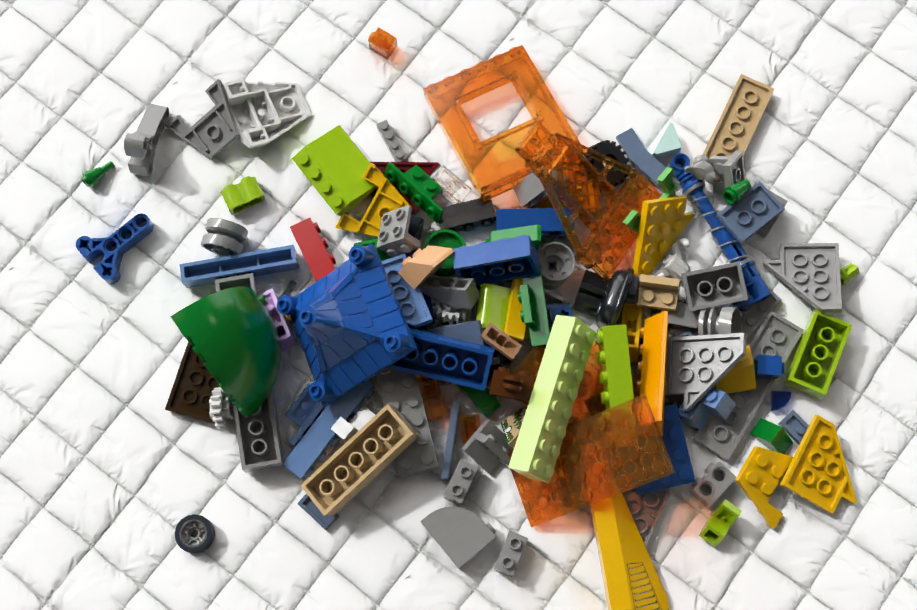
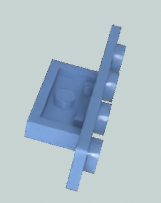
M307 384L284 414L299 426L288 441L292 446L300 442L307 428L310 429L316 421L315 417L318 413H322L326 408L325 405H322L321 401L311 399L309 395L310 384Z

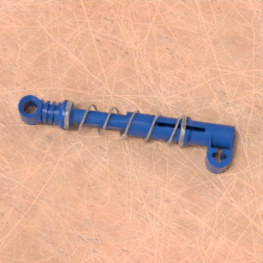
M677 153L673 156L668 167L674 170L673 177L677 178V181L680 182L683 196L692 198L688 204L695 202L702 213L698 218L704 216L711 229L707 233H711L718 244L716 248L720 247L727 258L726 263L738 261L741 263L746 291L750 296L748 300L734 302L731 305L732 307H737L739 311H745L766 300L772 293L755 268L752 256L746 254L742 245L737 242L716 218L717 212L721 211H715L712 206L714 197L706 196L703 192L705 188L703 180L697 178L692 173L684 171L686 166H690L689 157L683 153ZM708 197L713 199L712 203H710Z

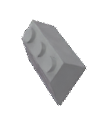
M740 261L681 273L689 311L748 300Z

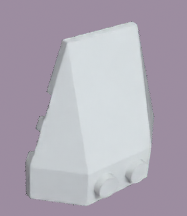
M246 79L223 83L240 134L238 136L239 141L249 148L270 143L312 114L298 83H264L261 80L246 82Z

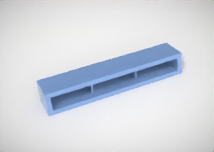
M294 244L179 264L181 281L186 288L215 284L217 279L253 273L254 276H261L299 269L297 251Z
M367 380L326 406L282 465L302 481L305 478L308 479L314 473V466L317 462L321 463L326 457V450L329 446L333 447L339 439L338 435L330 428L340 416L349 423L351 417L362 407L361 404L364 400H369L373 395V383Z

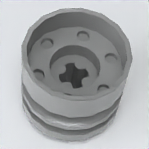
M559 242L547 243L538 251L543 285L545 289H556L563 285L575 269L576 260L574 253L565 244Z
M717 307L701 309L698 320V335L742 333L741 314L737 307H723L721 311Z

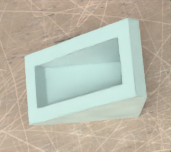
M669 123L652 154L657 160L680 153L682 146L673 123Z

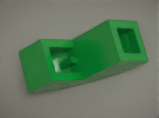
M455 384L458 390L466 395L477 410L486 418L501 406L495 396L488 395L489 389L487 387L483 391Z

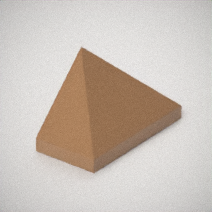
M491 322L479 337L511 361L522 347L521 344Z

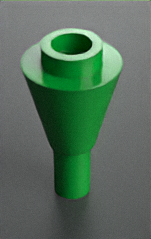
M109 161L102 167L83 172L81 179L87 187L91 186L94 188L115 165L112 161Z

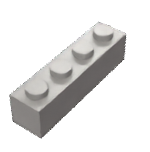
M387 119L376 124L377 130L394 161L408 162V158Z

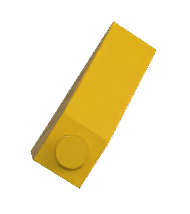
M624 303L621 325L626 324L630 362L636 363L639 362L640 330L643 307H637V303Z

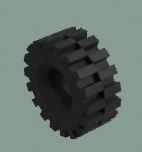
M605 140L590 146L584 151V157L581 158V162H584V164L581 165V169H584L585 172L582 174L584 177H588L586 180L588 184L593 183V188L598 187V190H609L626 181V177L629 176L627 171L630 170V165H627V162L630 161L629 158H625L626 151H621L622 146H616L614 141ZM603 158L608 161L610 171L604 167Z

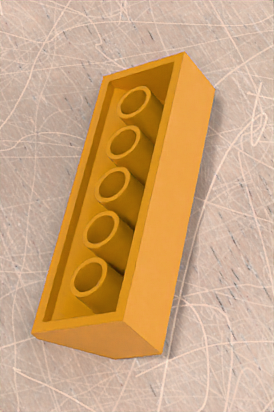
M663 311L645 319L644 327H641L640 338H644L643 344L639 345V356H642V362H638V373H641V380L637 379V391H640V398H636L635 408L639 410V415L636 416L638 435L663 437L669 335L668 311Z

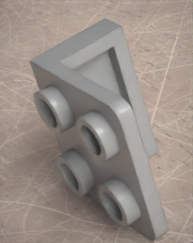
M409 205L387 212L382 216L377 248L390 257H396L420 248L421 241L408 233L412 207Z

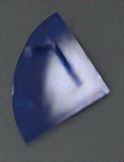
M771 391V411H777L787 405L792 392Z

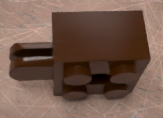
M498 367L497 370L492 371L488 395L529 402L534 377H529L530 373L518 371L517 374L510 373L508 368Z

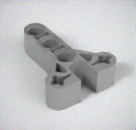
M150 103L136 132L126 134L124 150L126 156H131L128 162L130 173L147 177L151 176L156 145L169 118L168 107Z

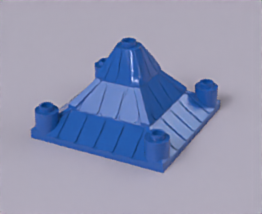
M369 244L366 247L362 245L353 246L349 251V260L341 264V266L325 275L297 296L283 295L277 301L278 312L290 316L310 367L314 382L309 387V395L311 399L321 401L322 405L328 406L417 349L376 247L373 244Z

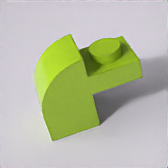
M725 499L713 511L698 536L716 547L725 537L730 526L740 516L742 510Z

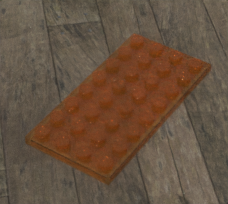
M646 395L638 396L567 426L566 435L563 438L560 454L557 457L554 474L551 477L550 483L529 479L511 469L531 527L541 525L675 473ZM514 449L509 450V452H510L509 457H510V458L512 457V454H513V450H514Z

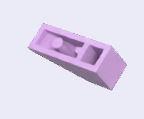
M272 288L261 293L268 303L265 307L277 327L281 352L298 345L286 315L279 313L277 310L278 297L274 289Z

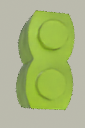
M255 176L244 177L240 183L235 185L228 184L220 191L231 215L265 201L264 194Z

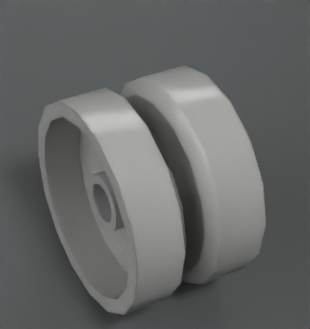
M209 218L205 226L208 233L202 236L201 247L221 256L241 254L243 251L241 243L246 241L248 230L242 225L226 219Z

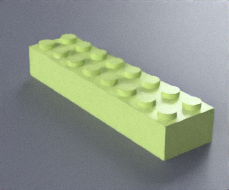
M556 315L508 466V468L529 479L550 483L551 477L554 474L556 460L560 454L563 438L566 435L567 424L572 415V408L578 395L580 382L583 379L586 362L589 359L590 349L595 340L596 332L576 317Z

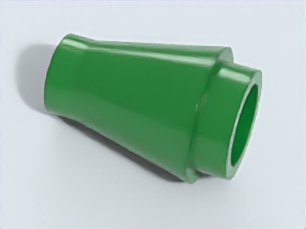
M744 179L741 182L726 187L723 192L724 200L728 204H737L745 193L751 189L750 182Z

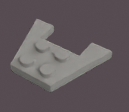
M217 79L205 90L215 106L192 127L187 124L182 115H177L165 126L212 159L240 136L220 79Z

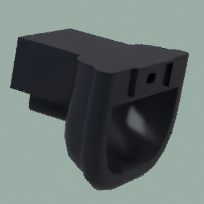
M630 267L627 270H617L611 278L585 270L572 309L595 317L598 329L602 326L616 325L634 275V269Z

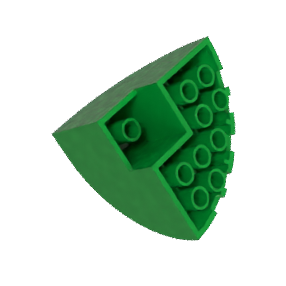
M238 286L224 289L199 299L170 317L190 345L193 346V350L201 361L204 362L210 374L219 382V386L239 408L240 413L245 418H248L263 404L276 382L281 362V344L274 320L265 307L268 303L261 294L257 296L250 287Z

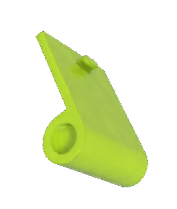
M494 284L480 285L476 320L481 321L483 332L490 322L504 332L511 288ZM526 325L524 338L530 339L529 327Z

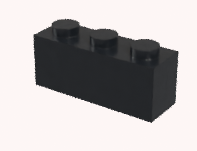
M491 196L441 207L444 212L441 220L438 222L439 230L449 229L455 232L464 230V232L474 230L475 227H489L496 222V215Z

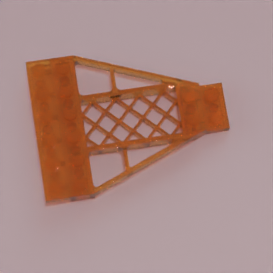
M537 121L515 148V151L529 164L532 172L540 179L576 252L574 257L586 269L592 268L604 281H607L638 236L637 232L625 226L622 222L632 209L638 211L641 215L643 201L659 199L662 194L639 171L557 132L551 134L540 121ZM582 153L606 164L601 173ZM562 157H567L568 167L562 166ZM611 167L630 175L620 191L606 179V174ZM552 170H557L558 180L552 176ZM563 170L569 171L570 180H564ZM575 170H580L581 180H576ZM576 183H581L582 193H577ZM587 183L593 184L594 193L588 192ZM565 184H570L571 194L565 189ZM589 196H594L595 206H590ZM600 196H605L606 206H601ZM578 197H583L584 207L578 202ZM560 200L573 212L569 218ZM591 210H596L597 220L591 215ZM577 217L591 230V233L582 245L572 227V223Z

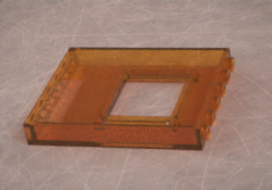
M523 45L513 47L505 53L497 54L489 60L479 62L471 68L463 69L453 76H447L443 80L423 88L426 102L481 203L513 189L512 187L537 168L562 167L583 157V146ZM512 82L532 119L481 142L461 104Z

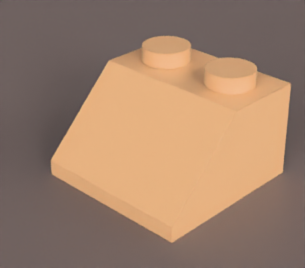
M429 245L423 250L419 248L412 255L413 258L409 256L402 262L403 268L398 273L415 290L436 273L454 250L452 248Z

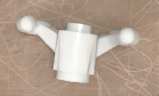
M683 238L674 242L671 246V255L669 254L662 262L663 266L656 271H652L649 275L659 277L671 275L673 278L682 281L681 273L690 272V269L682 260L680 248L683 245L688 248L690 241Z

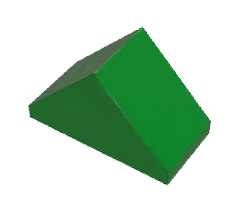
M762 418L749 433L768 449L785 454L793 444V441L781 426Z

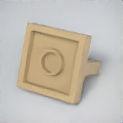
M640 274L637 307L676 312L678 298L680 297V279Z

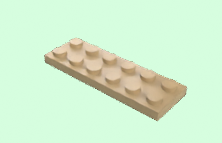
M740 74L702 155H706L710 160L712 156H731L735 150H741L744 156L775 88Z

